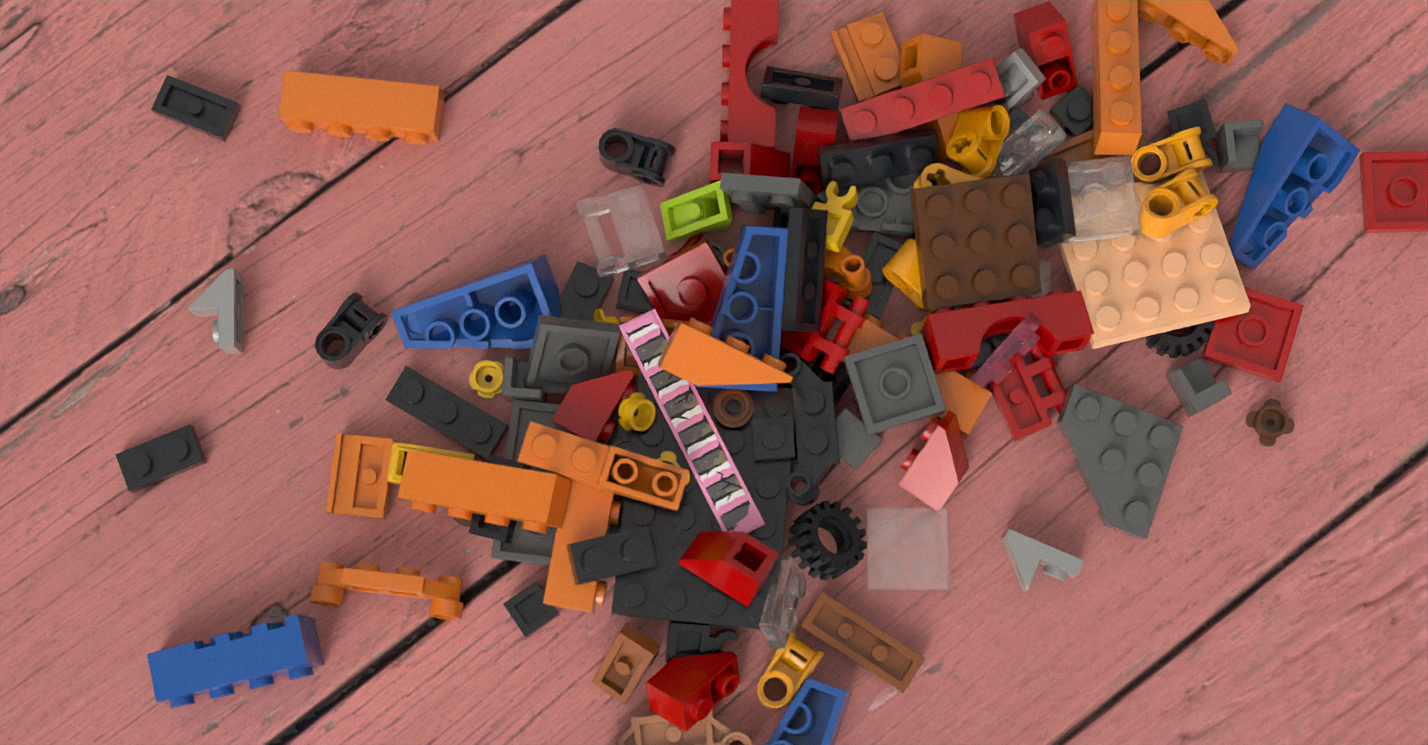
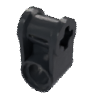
M619 128L609 129L603 133L599 139L598 146L599 157L605 168L656 187H663L665 185L666 179L663 176L670 156H674L676 148L667 142L637 135ZM612 143H621L625 145L627 151L622 157L615 158L609 156L606 153V149ZM657 156L656 159H655L654 165H653V167L651 168V165H652V163H653L654 157Z
M358 292L353 293L343 302L336 315L319 332L315 339L316 352L326 365L333 369H343L352 364L367 344L379 335L388 321L386 314H378L362 301L363 296ZM357 314L364 318L366 322L363 321L360 317H358ZM335 340L345 342V348L341 354L337 356L327 355V347L331 342Z

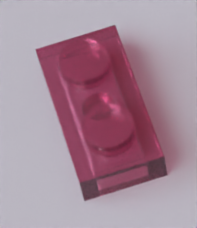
M1031 312L1019 323L971 379L982 389L992 380L999 385L1013 370L1014 366L1009 361L1019 351L1025 356L1039 341L1040 337L1035 332L1043 322Z

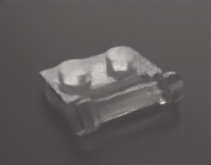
M642 184L599 198H585L576 204L578 216L580 219H584L597 258L594 265L598 276H611L666 258V253ZM609 212L611 213L624 252L617 256L611 253L599 217Z

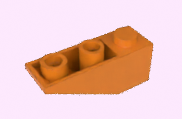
M1137 0L1138 17L1149 23L1156 22L1168 29L1167 32L1172 38L1182 43L1189 42L1201 49V53L1208 60L1214 63L1222 62L1228 66L1238 53V46L1209 0Z
M924 33L902 42L899 78L902 88L964 67L962 58L963 43ZM958 112L916 126L917 130L931 127L935 130L937 134L938 162L950 159L946 153V146L957 124Z
M692 317L688 324L678 320L657 363L661 369L697 386L791 383L793 379L792 375L784 371L787 366L785 362L766 353L761 360L747 353L750 345L729 335L724 342L711 335L713 327Z

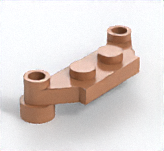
M713 709L705 719L698 721L687 732L659 715L632 717V726L613 744L730 745L732 741L739 740L744 745H753L751 739L746 734L734 732L713 718Z

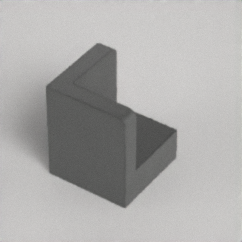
M1262 119L1228 122L1220 127L1217 131L1218 137L1215 138L1216 152L1220 159L1219 173L1254 170L1260 151L1258 134L1264 128Z
M505 356L502 396L507 402H513V399L546 403L547 392L539 389L524 388L523 380L528 362L517 361L514 356Z
M1198 358L1181 368L1178 367L1166 375L1168 382L1189 418L1232 394L1225 380L1216 383L1202 358Z
M846 408L837 417L840 458L853 469H858L872 451L877 449L882 439L877 434L867 436L864 423Z

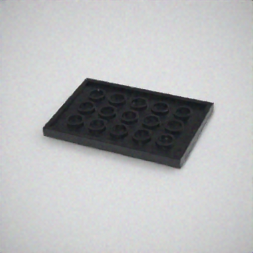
M639 373L637 392L643 393L645 399L650 400L654 404L656 415L648 429L644 431H634L632 429L630 452L656 460L660 458L663 452L671 451L676 455V462L679 466L689 470L690 481L684 488L677 511L628 497L624 498L621 531L648 526L657 566L615 577L611 614L774 632L788 498L786 482L790 475L791 459L754 461L751 419L792 416L794 435L795 419L792 389L777 387V392L745 390L753 400V415L745 425L730 428L722 425L716 419L713 411L715 397L723 389L695 387L765 523V526L748 535L779 553L768 579L747 607L678 564L680 558L700 531L722 530L643 374ZM731 401L726 405L725 409L729 414L736 415L741 411V405L736 401Z

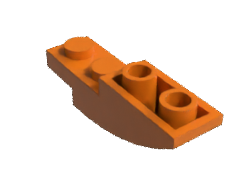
M532 421L529 422L517 459L519 463L557 474L574 482L676 511L678 510L689 475V470L612 445L606 446Z

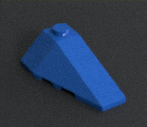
M1285 103L1264 136L1229 243L1233 257L1254 270L1286 238L1287 228L1299 216L1305 219L1313 211L1311 204L1324 191L1331 193L1339 185L1360 150L1319 117Z
M545 254L391 311L404 347L424 349H450L451 347L489 349L491 347L524 350L532 347L539 315L561 317L559 289Z

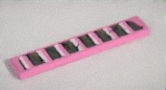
M653 309L619 326L721 530L749 534L765 526L694 384L658 366L657 363L670 337L656 310Z

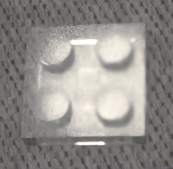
M1130 155L1067 163L1077 236L1060 244L1141 234L1142 225Z
M867 508V590H949L948 508H941L939 512L933 508Z

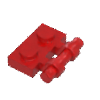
M824 277L820 332L781 330L780 346L811 362H814L819 350L825 352L826 355L820 368L834 374L840 361L845 362L844 357L848 356L850 352L847 347L856 329H861L866 320V317L863 315L870 301L855 295L849 308L843 306L842 304L849 290ZM837 317L842 320V323L832 341L826 336Z
M1037 345L1029 348L1034 363L1025 366L1020 353L1017 352L981 369L1014 442L1050 427L1052 421L1047 410L1056 407L1060 414L1068 387H1063L1055 370L1058 365L1054 356H1046ZM1041 375L1050 395L1040 398L1031 379L1035 376Z

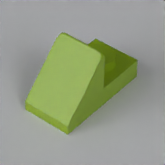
M721 180L660 203L667 241L677 242L705 231L724 233L728 230L733 218L729 197L720 189Z

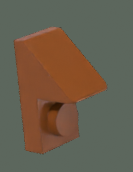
M626 623L616 637L592 683L626 704L657 658L661 645Z

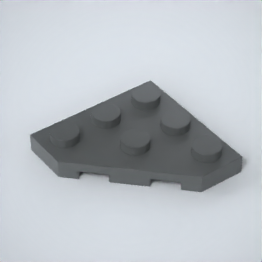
M908 128V129L899 131L898 133L909 132V131H912V130H911L910 128ZM922 172L852 185L856 186L858 202L850 210L854 217L850 231L877 232L879 234L915 238L910 189L913 188L915 180ZM930 180L932 186L937 184L935 180ZM851 185L839 187L837 196H845L849 192ZM826 190L817 195L819 203H827Z
M1071 384L1068 387L1057 424L1063 437H1067L1076 457L1074 461L1087 488L1091 489L1100 508L1098 512L1107 527L1139 539H1147L1183 425L1077 384Z

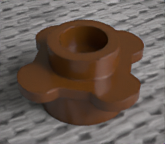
M1275 399L1267 400L1262 409L1257 412L1252 411L1246 416L1247 426L1254 428L1259 435V442L1263 446L1269 447L1274 445L1276 438L1282 434H1290L1294 430V421L1289 418L1287 412L1281 408L1280 402ZM1268 419H1271L1273 421V426L1267 425L1266 422Z

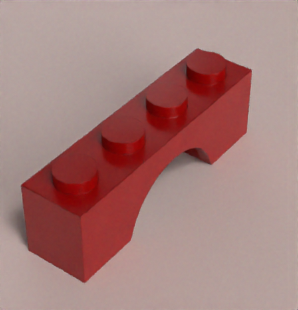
M731 0V7H724L723 31L731 32L730 45H723L722 68H730L729 82H722L721 106H729L728 120H721L720 142H751L775 149L776 108L763 103L752 93L746 80V74L751 62L759 53L777 45L778 0Z
M991 57L928 80L845 106L840 109L850 142L890 135L1005 97L1006 92L995 57Z
M1059 289L1036 298L1021 295L1013 297L1007 302L992 305L988 301L975 303L969 308L954 311L950 307L940 308L927 316L920 333L922 334L934 374L970 369L980 352L981 342L996 334L1012 333L1026 337L1034 342L1046 356L1084 350L1094 331L1081 290L1066 292V290Z

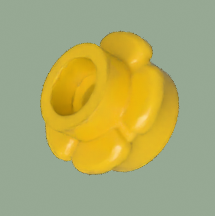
M482 360L478 362L469 376L471 388L477 390L478 395L483 398H493L495 394H501L504 365L498 361ZM488 375L493 377L491 382H486L485 380Z
M632 393L619 406V424L627 431L631 429L634 431L648 429L656 415L654 404L650 400L645 399L643 393Z

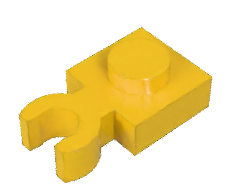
M831 181L826 188L827 203L815 202L812 209L828 210L825 249L840 252L854 222L853 213L850 210L858 202V193L856 186L851 185L849 192L845 196L838 197V184Z

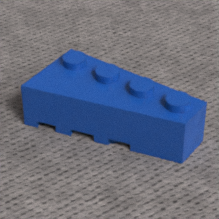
M742 225L710 324L713 327L711 335L724 342L728 335L750 345L747 353L761 360L765 353L779 359L788 229L784 227ZM777 383L695 385V387L777 392Z
M296 614L285 617L284 625L283 622L262 623L251 626V633L243 634V631L225 633L210 638L211 642L204 644L203 641H195L147 654L156 702H170L171 709L195 704L194 696L209 693L210 699H216L235 694L234 687L249 683L250 690L274 685L273 677L289 674L290 680L314 675L313 668L324 665L315 619Z
M807 678L779 722L777 729L765 745H834L851 693Z

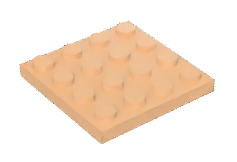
M1198 171L1199 182L1211 194L1203 171ZM1173 178L1156 183L1142 181L1072 198L1077 236L1059 243V247L1073 291L1081 290L1094 331V334L1090 337L1092 349L1249 312L1251 305L1216 207L1203 218L1190 222L1162 238H1151L1140 231L1138 216L1145 195L1150 190L1161 186ZM1155 210L1152 211L1154 214L1158 216H1165L1163 212Z

